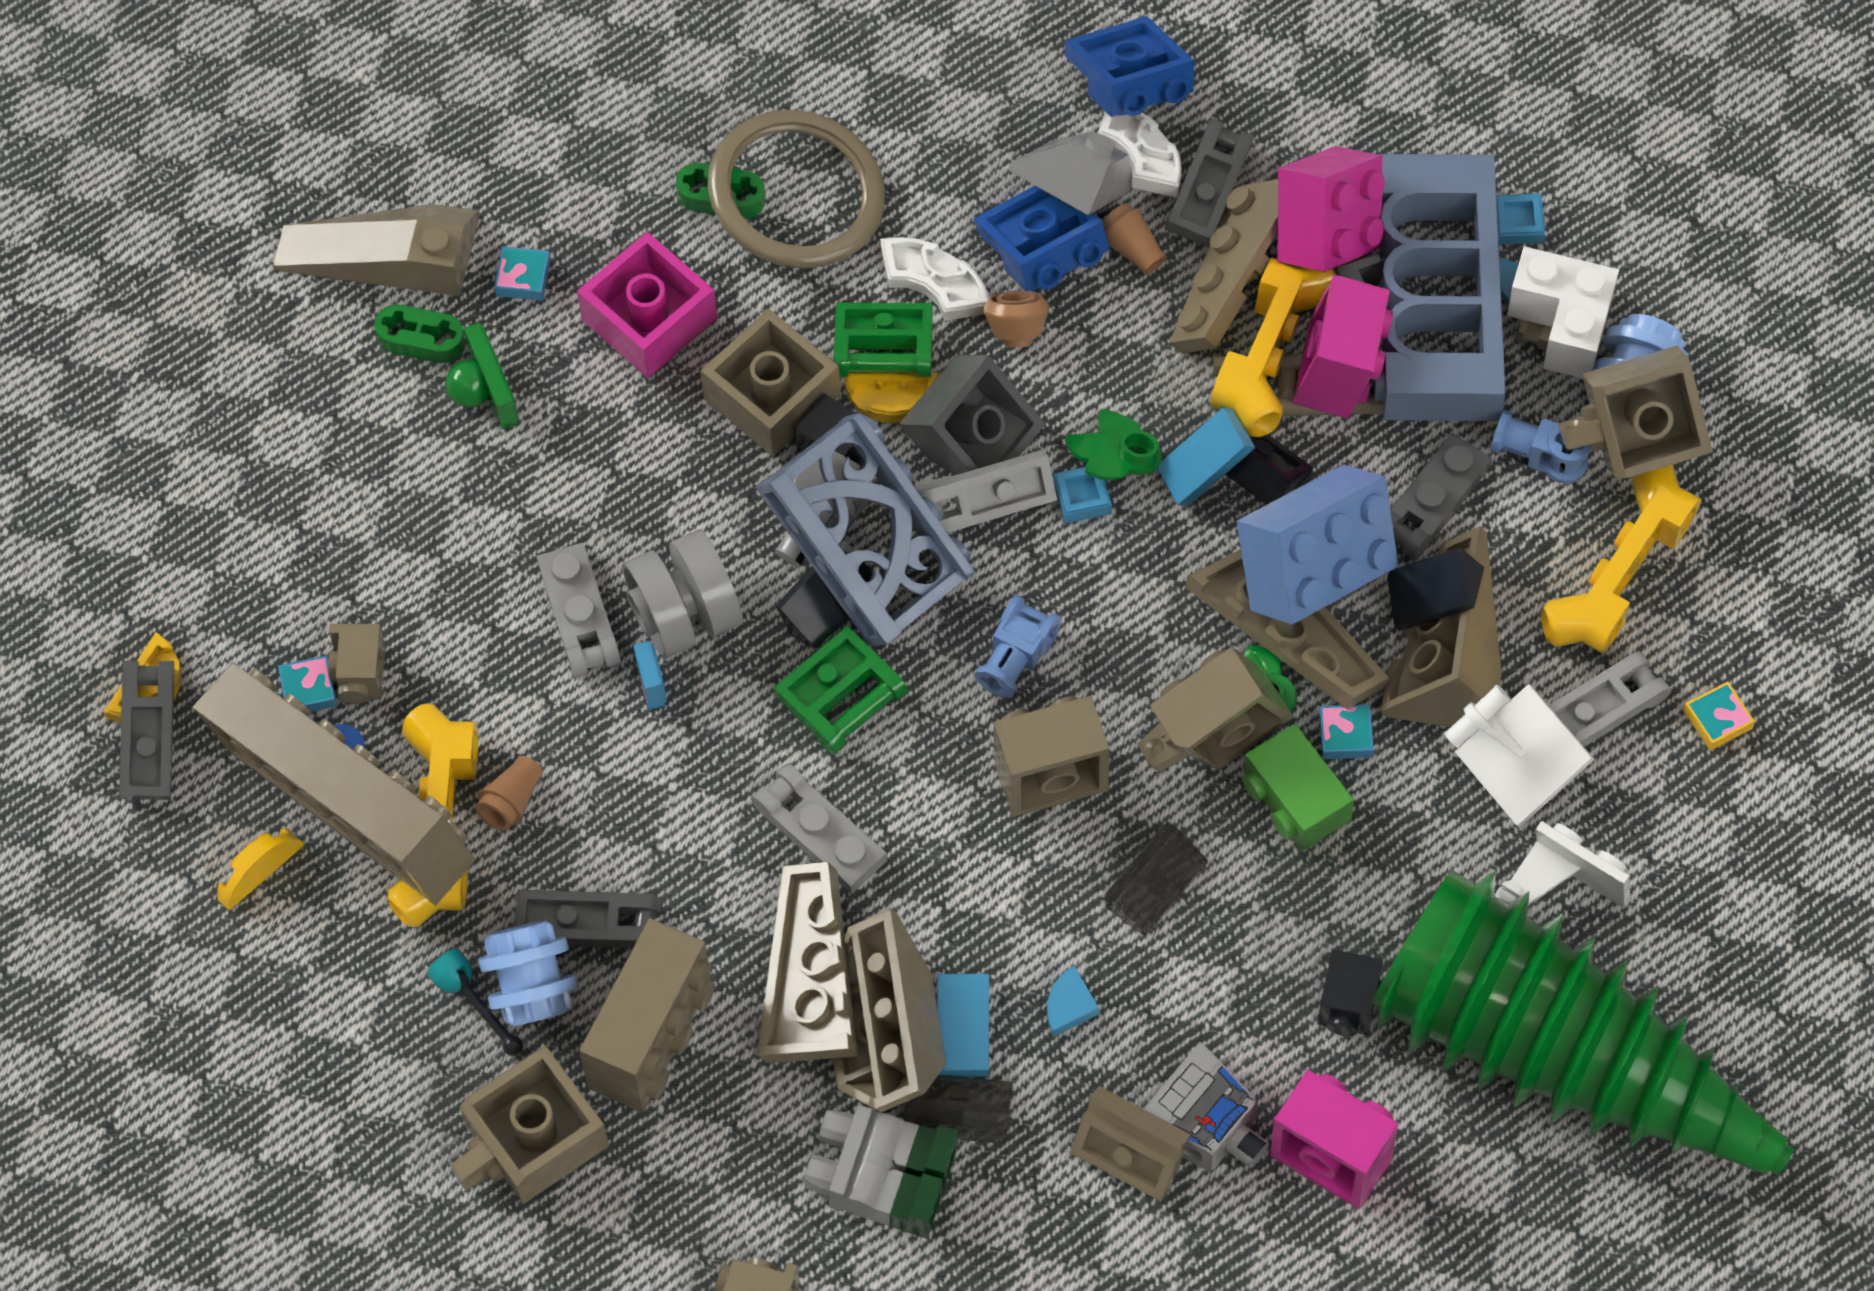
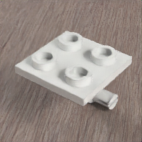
M1530 684L1523 688L1512 700L1500 686L1495 685L1476 705L1470 702L1463 709L1465 715L1449 730L1444 732L1447 739L1458 748L1455 753L1518 827L1527 822L1595 760Z
M1541 821L1536 828L1537 842L1512 879L1503 882L1495 895L1509 905L1530 891L1529 906L1553 888L1574 876L1625 908L1630 901V875L1624 872L1627 867L1613 855L1605 851H1600L1596 855L1581 846L1582 838L1568 827L1557 823L1552 828Z

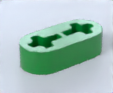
M691 163L684 166L676 176V190L680 204L692 211L716 215L711 205L707 187L710 164ZM734 168L731 180L734 202L744 219L753 218L762 212L765 206L764 183L756 173ZM697 181L705 182V186L701 187L698 193L690 191V188L694 187ZM743 189L751 190V194L746 196L745 201L737 200L736 196L741 195Z
M390 305L382 309L375 318L374 328L379 345L390 353L437 363H448L459 358L465 350L466 339L462 324L456 317L449 314L406 305ZM397 323H404L405 329H400L397 335H390L389 329H395ZM444 332L451 334L452 339H445L443 345L436 344L435 338H441Z

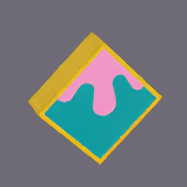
M1729 682L1685 703L1683 710L1710 751L1753 729L1755 720Z

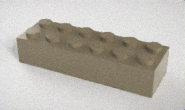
M232 662L192 707L228 752L436 906L476 860L464 845L468 836L449 820L452 816L451 813L429 795L422 801L413 794L416 788L397 771L392 770L387 775L378 767L381 765L379 760L360 744H357L353 749L343 742L346 737L326 719L323 718L317 724L309 718L310 710L296 697L288 693L283 699L274 692L277 689L275 684L259 670L254 668L249 674Z

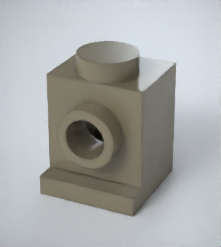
M330 624L329 634L334 651L329 653L328 672L330 681H337L339 700L349 704H361L368 699L382 700L386 645L380 624Z
M749 1258L747 1262L733 1259L731 1265H722L715 1291H797L800 1284L798 1266L787 1263L785 1271L781 1272L778 1271V1267L775 1264L764 1259Z

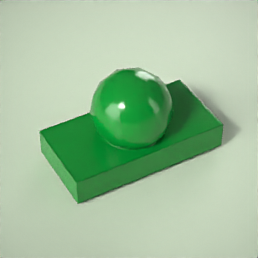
M479 322L465 327L466 342L472 360L460 361L451 367L445 381L447 394L455 404L465 408L477 407L489 398L501 429L518 424L517 420L519 418L515 398L484 326L480 325Z

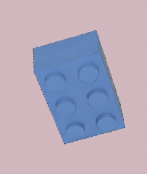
M1343 464L1237 520L1250 611L1291 625L1398 567L1386 476Z

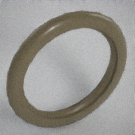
M799 110L769 111L747 119L725 136L716 147L709 165L708 192L712 208L724 230L738 245L756 257L779 266L800 269L825 267L850 257L864 247L877 231L885 210L886 190L881 170L869 148L852 131L840 123L813 112ZM795 132L809 134L825 140L839 149L852 162L859 175L862 187V204L856 220L846 232L836 239L821 245L812 246L784 244L768 238L754 229L739 212L731 189L732 171L737 158L747 146L757 139L773 133Z

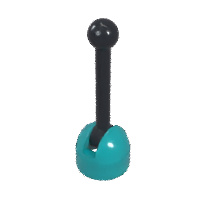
M459 948L451 949L440 956L429 967L427 976L443 992L452 994L462 992L503 1041L502 1047L504 1052L510 1056L518 1055L523 1049L522 1040L518 1036L509 1034L469 986L472 980V966L469 960Z

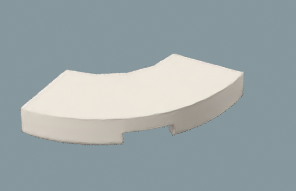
M1105 112L1098 134L1110 138L1115 143L1116 148L1129 155L1132 188L1177 198L1181 183V161L1175 144L1170 143L1158 129L1159 124L1144 113L1137 116L1117 115L1110 117Z
M913 238L880 239L889 288H909L925 294L939 307L944 321L984 314L983 307L990 297L984 283L967 262L958 260L951 254L939 249V245Z

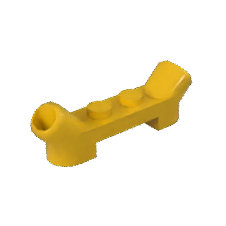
M1272 257L1260 280L1254 313L1265 316L1264 321L1247 357L1228 351L1217 376L1210 399V407L1219 410L1223 407L1233 408L1247 434L1251 437L1268 435L1279 425L1283 415V406L1266 380L1267 376L1276 378L1285 353V350L1280 349L1282 342H1292L1299 324L1300 316L1295 313L1317 307L1333 274L1337 275L1334 268L1323 272L1278 262V259Z
M1673 464L1631 477V484L1641 515L1635 524L1629 520L1624 524L1614 543V547L1618 548L1610 561L1605 558L1600 560L1589 580V584L1593 585L1588 593L1552 599L1546 602L1541 612V621L1548 643L1555 647L1582 642L1602 654L1612 645L1625 625L1630 602L1620 597V595L1656 541L1673 550L1676 548L1700 507L1702 499L1679 486Z
M422 704L406 716L403 721L402 736L430 764L429 776H421L419 798L424 801L428 795L433 797L451 813L452 816L449 820L453 821L456 780H476L478 761L477 723L450 721L434 704ZM468 869L436 906L401 880L388 889L387 902L394 914L408 927H419L438 910L463 911L466 904Z

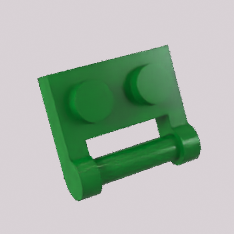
M836 303L833 362L839 366V376L849 377V372H916V377H931L933 303ZM916 350V353H849V351Z
M848 626L773 687L774 696L815 735L821 746L832 755H835L846 745L845 739L887 703L891 700L898 702L909 691L902 678ZM871 676L879 685L831 724L824 715Z

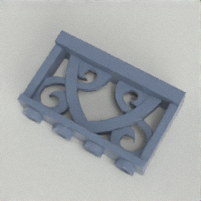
M856 413L844 417L832 429L773 475H769L755 488L870 647L887 645L901 634L905 627L961 582L968 579L975 571L968 562L970 554L966 547L957 538L950 537L941 525L942 516L938 508L928 498L921 497L911 483L913 475L910 469L898 457L893 458L882 443L884 435L880 427L871 418L864 417L861 413ZM844 443L854 445L864 459V465L860 470H855L849 463V456L846 457L841 465V474L844 480L837 481L832 468V458L835 449ZM819 460L821 475L825 483L799 490L792 480ZM876 476L882 485L870 482ZM845 498L869 501L890 509L892 534L888 559L879 553L869 550H858L845 554L838 544L845 536L849 523V512ZM828 499H832L837 519L836 524L831 528L825 527L819 518L823 510L833 513L830 504L827 502ZM912 527L918 534L917 537L912 538ZM923 549L929 550L939 563L938 575L929 584L916 583L904 574L906 566L916 571L929 568L923 566L919 561V553ZM863 561H868L882 569L883 574L881 576L876 570L871 569L872 577L868 582H865L858 572L859 566ZM899 585L908 592L917 595L891 617L885 610Z

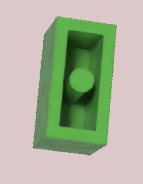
M1296 724L1291 725L1245 754L1242 781L1247 792L1256 802L1263 800L1273 813L1271 819L1278 833L1285 840L1292 838L1301 852L1352 820L1354 799Z

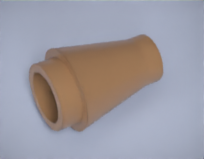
M1124 203L1115 208L1102 220L1108 245L1137 266L1144 275H1149L1166 260L1167 256L1160 249L1139 209L1133 210L1128 203Z
M519 756L508 769L478 793L479 802L475 807L478 816L486 824L500 831H507L511 825L519 824L534 788L543 775L540 765L527 756Z

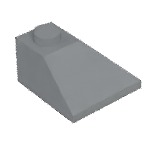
M1088 132L1052 140L1012 161L1008 169L1010 172L1087 215L1128 194L1132 186L1129 155L1116 148L1115 143L1110 138L1097 133Z

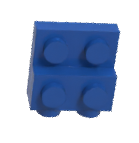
M1148 16L1065 40V57L1088 78V95L1110 117L1117 115L1137 116L1147 106L1165 102L1179 103L1189 93L1193 92L1194 60Z
M1037 186L1025 190L974 218L977 233L1001 256L1004 270L1024 291L1033 292L1038 288L1044 290L1052 289L1059 284L1064 274L1079 266L1088 268L1096 265L1101 260L1103 253L1109 250L1103 222L1096 214L1087 215Z

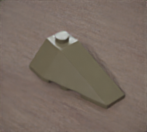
M428 204L283 225L273 269L274 271L460 296L480 213L479 210Z
M1481 526L1442 543L1437 554H1443L1455 549H1463L1484 567L1474 609L1405 629L1403 635L1409 639L1404 654L1401 659H1392L1386 673L1389 680L1384 687L1380 712L1388 718L1452 727L1465 715L1463 709L1470 702L1476 705L1495 685L1500 686L1502 669L1487 532Z

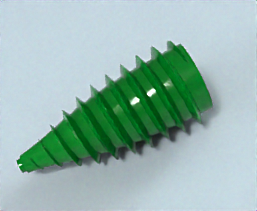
M1497 869L1476 884L1454 870L1448 873L1406 939L1371 1002L1372 1005L1380 1009L1379 1029L1393 1019H1397L1410 1026L1409 1053L1430 1039L1445 1045L1443 1072L1464 1058L1480 1064L1478 1091L1499 1076L1515 1082L1514 1108L1535 1093L1552 1098L1550 1124H1553L1569 1110L1574 1109L1590 1114L1589 1138L1594 1136L1608 1123L1629 1128L1630 1148L1647 1135L1671 1141L1672 1154L1681 1146L1712 1154L1714 1160L1720 1157L1765 1175L1769 1171L1777 1176L1781 1174L1795 1150L1786 1144L1788 1138L1767 1122L1765 1115L1757 1113L1737 1093L1738 1083L1729 1085L1711 1066L1714 1048L1697 1054L1686 1042L1684 1033L1688 1014L1666 1025L1655 1013L1658 985L1635 997L1624 986L1628 959L1604 972L1592 961L1595 935L1574 949L1560 939L1563 912L1542 926H1539L1527 917L1530 891L1509 905L1494 895Z

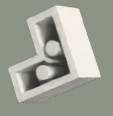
M1523 247L1512 286L1507 316L1552 327L1543 369L1583 378L1582 374L1593 371L1611 307L1619 269Z

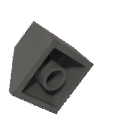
M955 355L899 423V426L927 459L953 475L1019 457L1045 425V422L989 355Z

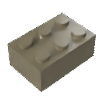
M651 918L648 919L579 1050L588 1089L643 1113L651 1098L657 1100L661 1096L669 1078V1071L666 1070L674 1053L681 1055L684 1052L692 1034V1027L689 1024L697 1010L704 1011L715 989V983L712 982L710 973L712 964L708 961L705 941Z

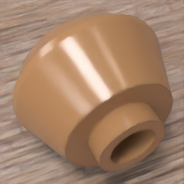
M1007 291L991 296L983 307V312L994 337L1003 340L1004 346L1019 348L1031 345L1032 339L1041 335L1049 312V303L1041 294L1036 292Z

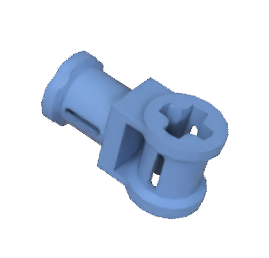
M1504 410L1499 419L1490 451L1499 453L1501 450L1529 458V468L1546 473L1552 480L1558 483L1570 484L1580 480L1586 473L1588 465L1587 456L1591 452V445L1568 450L1563 444L1558 426L1559 423L1542 418L1538 426L1513 418L1512 412ZM1561 463L1566 464L1564 471L1560 470Z
M1015 595L1005 608L998 628L993 635L994 652L985 666L978 667L974 674L975 680L985 690L996 696L1012 698L1017 690L1015 682L1024 667L1033 670L1040 657L1044 656L1052 646L1059 632L1062 617L1056 613H1052L1050 616L1026 605L1023 597Z

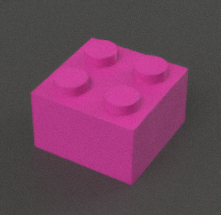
M1334 146L1278 168V262L1326 272L1382 248L1384 224L1381 220L1382 192L1385 185L1382 174L1383 155Z
M648 231L577 290L582 321L646 378L651 377L718 319L714 289Z
M1333 274L1308 323L1293 404L1349 419L1357 402L1363 404L1366 402L1372 379L1378 380L1385 360V352L1378 349L1380 338L1386 339L1393 319V311L1386 309L1390 290Z
M1307 1069L1274 1119L1270 1156L1360 1210L1392 1161L1399 1123L1393 1120L1392 1114L1382 1105L1373 1101L1364 1103L1350 1095L1346 1086L1333 1076L1328 1074L1318 1076Z

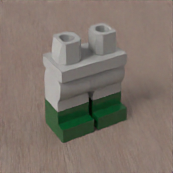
M857 1105L854 1114L827 1110L821 1125L819 1142L843 1149L838 1162L812 1154L805 1172L804 1186L819 1194L829 1196V1208L843 1212L847 1210L857 1216L928 1239L941 1202L942 1190L945 1189L958 1149L959 1130L938 1125L937 1129L904 1121L890 1114L873 1112V1109Z

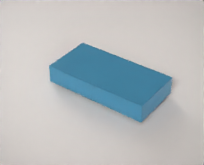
M1223 407L1161 461L1158 470L1177 505L1188 507L1254 450L1255 446L1234 409Z
M938 974L937 1010L946 1065L937 1077H989V974Z

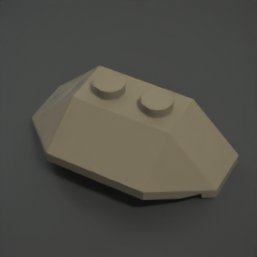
M891 908L856 923L847 929L843 942L847 943L846 953L858 1057L833 1058L837 1089L879 1112H884L925 1094L946 1065L932 973L897 912Z

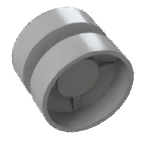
M701 529L669 543L671 560L674 567L672 572L668 570L663 560L654 550L622 563L623 575L629 590L627 591V597L632 611L643 633L647 637L650 636L656 649L664 659L696 645L695 632L691 621L693 616H696L703 629L712 638L743 624L741 607L731 580L716 549Z

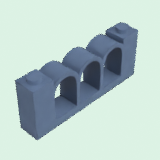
M1379 154L1383 155L1382 174L1385 180L1382 192L1381 214L1384 234L1382 248L1380 249L1385 264L1381 288L1390 290L1386 309L1393 311V319L1386 339H1383L1382 351L1385 352L1384 370L1381 372L1378 380H1374V401H1383L1384 420L1499 421L1505 400V373L1494 155ZM1413 221L1473 222L1474 241L1411 239L1399 233L1396 227ZM1414 276H1475L1476 296H1420L1403 290L1397 283L1405 278ZM1414 332H1478L1479 353H1429L1413 351L1404 346L1399 338Z

